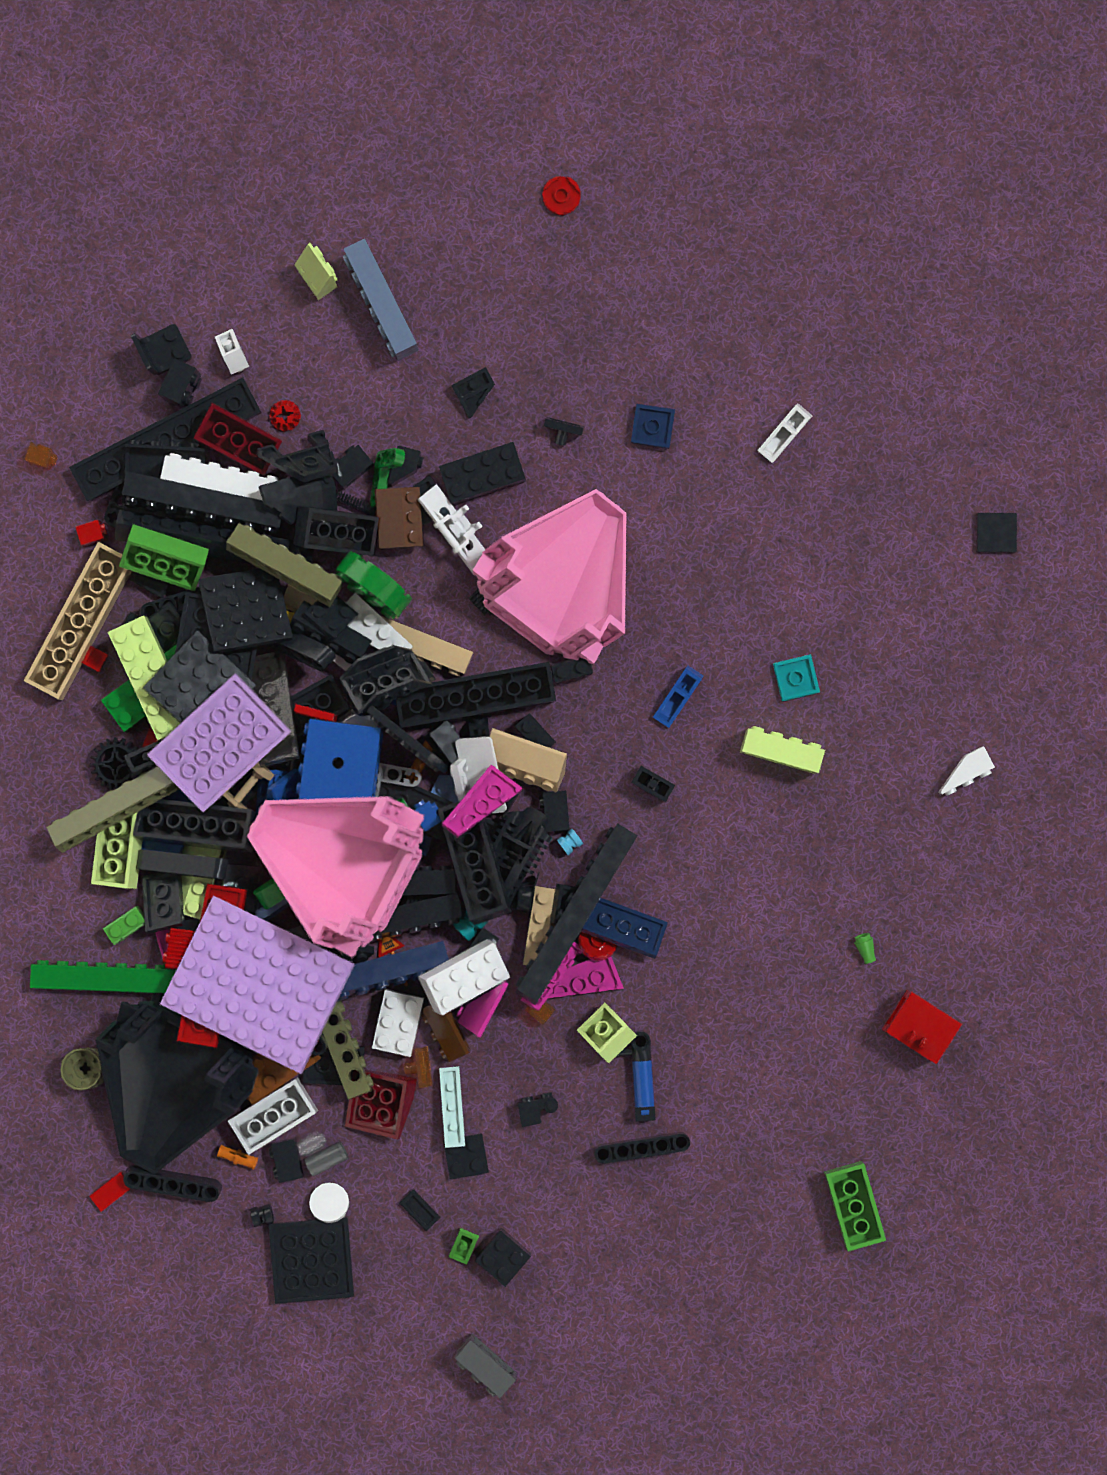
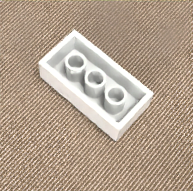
M484 940L418 978L434 1012L444 1015L507 980L510 976L495 943Z
M297 1077L232 1117L228 1122L249 1155L314 1115L318 1109Z

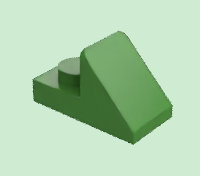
M460 1228L449 1257L467 1264L479 1235Z

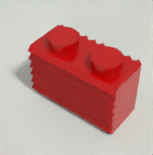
M171 928L170 932H167L165 943L168 944V949L163 954L165 968H178L196 931Z

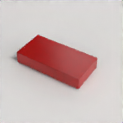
M122 1171L89 1196L101 1212L131 1189L124 1184V1174Z

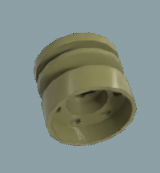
M90 1047L80 1048L66 1054L60 1070L62 1079L69 1087L76 1090L96 1088L104 1083L97 1049ZM84 1066L91 1067V1070H84Z

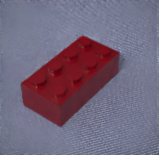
M213 402L210 404L194 435V439L262 475H265L270 463L257 456V449L273 444L278 450L282 443V439Z

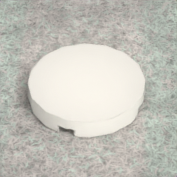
M321 1184L311 1194L310 1209L318 1220L325 1223L337 1222L345 1216L349 1208L348 1194L338 1184Z

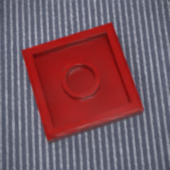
M297 704L294 708L295 713L298 715L322 721L337 722L338 716L332 713Z

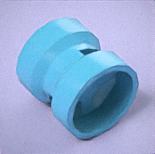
M573 829L567 832L565 838L561 836L557 839L567 855L573 852V847H580L584 844Z

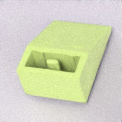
M309 243L295 263V267L316 298L320 300L337 288L336 281L338 279L331 265L325 262L320 249L317 246L313 247Z

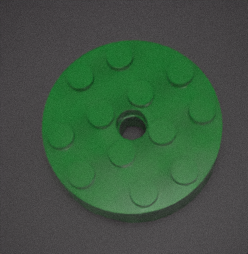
M352 551L348 552L335 569L336 575L340 577L343 583L345 582L348 585L346 588L351 593L361 595L370 607L376 606L388 619H398L412 601V597L409 594L405 596V590L396 581L369 561L366 562L360 555Z

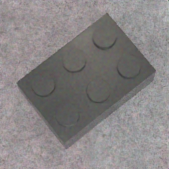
M473 1333L456 1351V1364L463 1370L468 1369L472 1373L471 1377L480 1384L482 1382L486 1385V1390L495 1397L497 1395L501 1398L516 1381L517 1372Z

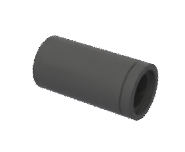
M339 1141L305 1158V1163L309 1172L314 1177L348 1160L349 1157L343 1144Z

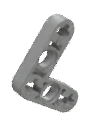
M379 763L375 797H379L381 782L416 787L421 783L422 776L415 769ZM396 769L399 776L396 780L388 778L389 770ZM402 770H406L404 775L409 776L414 772L415 776L418 777V781H414L411 784L409 779H404V783L400 782Z

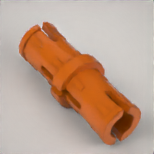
M223 1145L220 1146L217 1157L232 1161L234 1165L240 1164L253 1170L258 1161V1157L242 1153L240 1149L237 1151Z

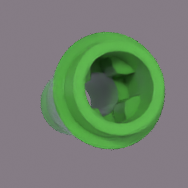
M870 933L856 936L854 944L861 954L864 963L868 964L876 961L873 937L870 936Z

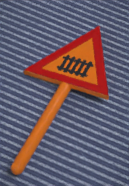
M390 934L384 935L379 940L378 958L389 953L395 954V950L405 945L395 937H390Z

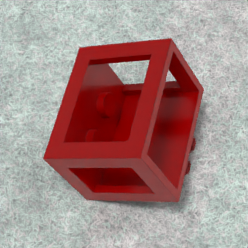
M906 990L882 1030L937 1065L962 1024L912 991Z

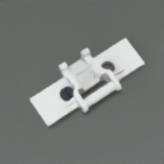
M436 484L423 494L418 501L435 522L433 526L439 529L451 545L453 553H458L473 573L474 567L485 550L474 535L475 531L480 529L482 525L480 522L471 524L464 515L469 510L467 505L455 510ZM467 544H470V550H467Z

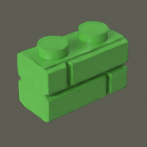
M136 906L103 928L113 945L119 944L145 926L144 913L139 906Z

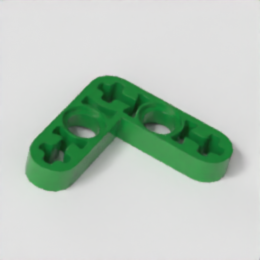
M390 448L377 453L370 499L371 507L376 508L375 489H387L389 470L403 465L405 459V451L403 449Z

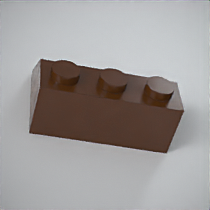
M420 487L375 489L376 517H379L377 528L378 548L423 546L421 503L418 501L420 498Z
M431 1004L422 1009L424 1013L421 1016L426 1025L430 1024L432 1028L430 1034L435 1042L439 1041L442 1047L439 1051L444 1060L448 1059L451 1062L470 1053L471 1049L451 1011L440 1015L434 1012Z

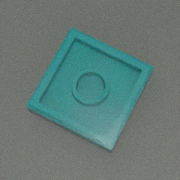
M811 654L773 663L781 701L820 693Z

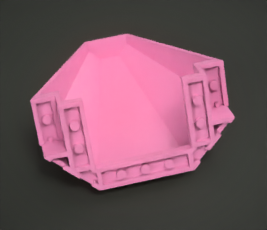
M595 489L498 539L482 552L480 559L473 569V574L478 578L477 586L479 592L484 596L483 604L485 608L545 654L554 655V653L563 654V658L577 661L579 658H583L588 663L594 664L603 647H606L625 634L626 512L609 500L603 493Z
M389 797L268 800L259 808L258 816L250 826L247 837L312 941L326 947H334L353 957L359 946L365 947L373 939V934L376 931L382 932L386 928L422 857V850L419 849V844L423 842V829L420 828V825L424 820V815Z

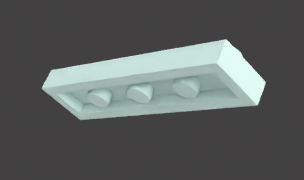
M459 1067L439 1068L445 1148L464 1147L465 1135Z

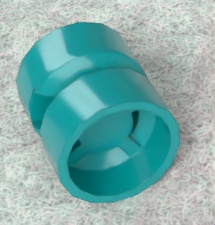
M465 909L463 911L464 919H460V923L453 924V926L470 941L477 934L476 930L482 929L489 921L474 925L469 920L467 910Z

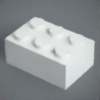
M386 989L372 1048L411 1057L425 997Z

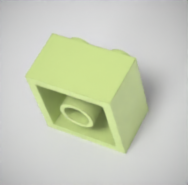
M606 1003L577 1029L608 1063L637 1036Z

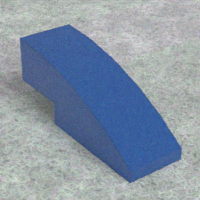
M687 665L653 718L669 728L704 676Z

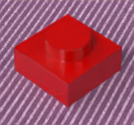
M90 646L82 663L101 672L109 655Z

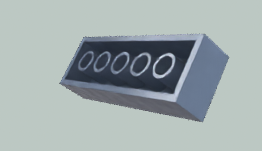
M365 238L344 248V262L349 271L353 269L354 272L351 273L357 288L362 287L363 290L360 291L366 306L370 304L371 307L368 308L375 323L379 322L380 325L377 327L383 340H388L386 345L392 358L396 356L399 361L419 351L417 343Z

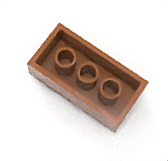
M260 1053L252 1057V1063L259 1072L253 1092L248 1097L249 1101L254 1105L299 1073ZM311 1054L304 1070L320 1060V1055Z

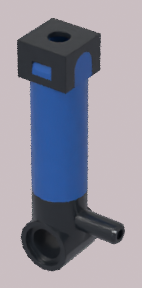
M639 1030L635 1032L636 1037L644 1036L646 1043L643 1046L636 1045L635 1037L631 1041V1047L624 1048L617 1056L632 1055L636 1122L654 1121L656 1118L651 1040L645 1031Z

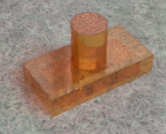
M422 1046L414 1049L416 1062L404 1063L406 1075H418L419 1088L433 1085L428 1046Z

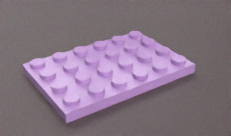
M235 673L147 755L204 812L282 741L291 730Z

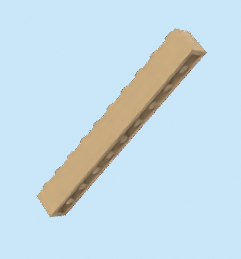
M289 584L284 594L286 609L296 612L303 601L311 605L317 601ZM382 617L413 646L412 651L417 659L424 661V659L431 662V666L442 669V666L450 669L449 673L460 677V674H466L473 656L472 651Z

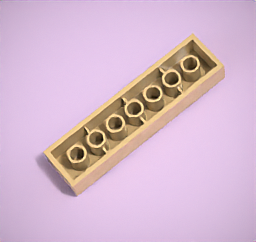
M100 542L97 543L26 675L25 682L59 700L64 699L82 665L88 649L93 645L132 572L131 570L119 567L122 557L121 553Z

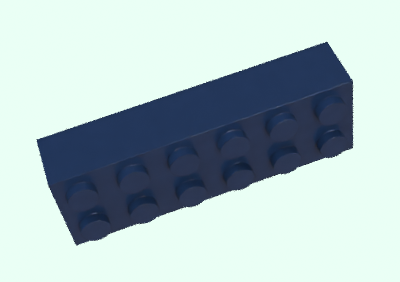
M444 941L355 964L337 1001L348 999V996L354 993L356 996L366 994L372 988H375V991L382 990L391 983H394V986L401 985L410 978H413V981L419 980V976L449 960Z

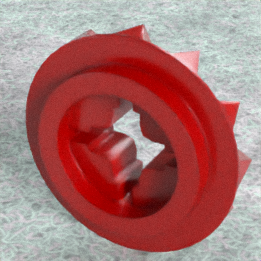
M281 400L274 403L270 410V421L280 431H290L300 422V410L290 400ZM283 408L287 413H290V416H287V423L282 417H278L282 414Z

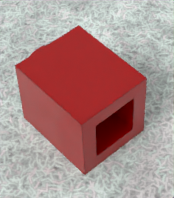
M94 520L76 526L81 546L87 547L106 541L105 535L108 534L105 523L101 524V521Z

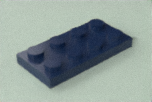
M600 898L581 932L656 959L668 922Z

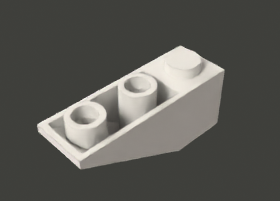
M984 746L963 756L939 790V794L945 793L948 796L957 791L955 787L961 784L963 787L968 786L974 782L973 778L979 775L983 778L992 773L990 770L995 767Z

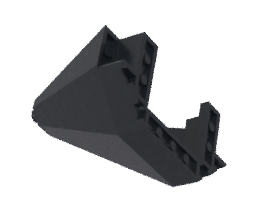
M139 1001L138 1005L121 1002L117 1019L95 1039L120 1157L146 1171L156 1174L233 1114L253 1092L259 1071L257 1067H254L252 1063L253 1058L244 1045L222 1034L219 1036L217 1048L177 1041L181 1014L161 1004H155L154 1001ZM157 1022L156 1032H151L152 1026Z

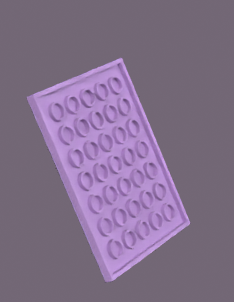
M213 896L160 1004L302 1074L355 964Z

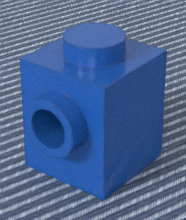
M422 800L413 806L415 808L414 811L424 815L421 826L425 832L441 822L438 816L439 808L435 802L431 804L429 801L425 803Z

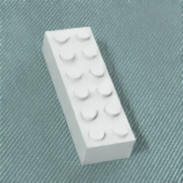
M170 453L169 456L165 455L161 479L262 500L258 486L279 480L278 477L267 475L266 478L260 477L259 473L248 471L247 474L242 473L239 468L228 467V469L220 468V464L209 462L208 465L202 464L201 460L196 458L184 460L181 459V455Z

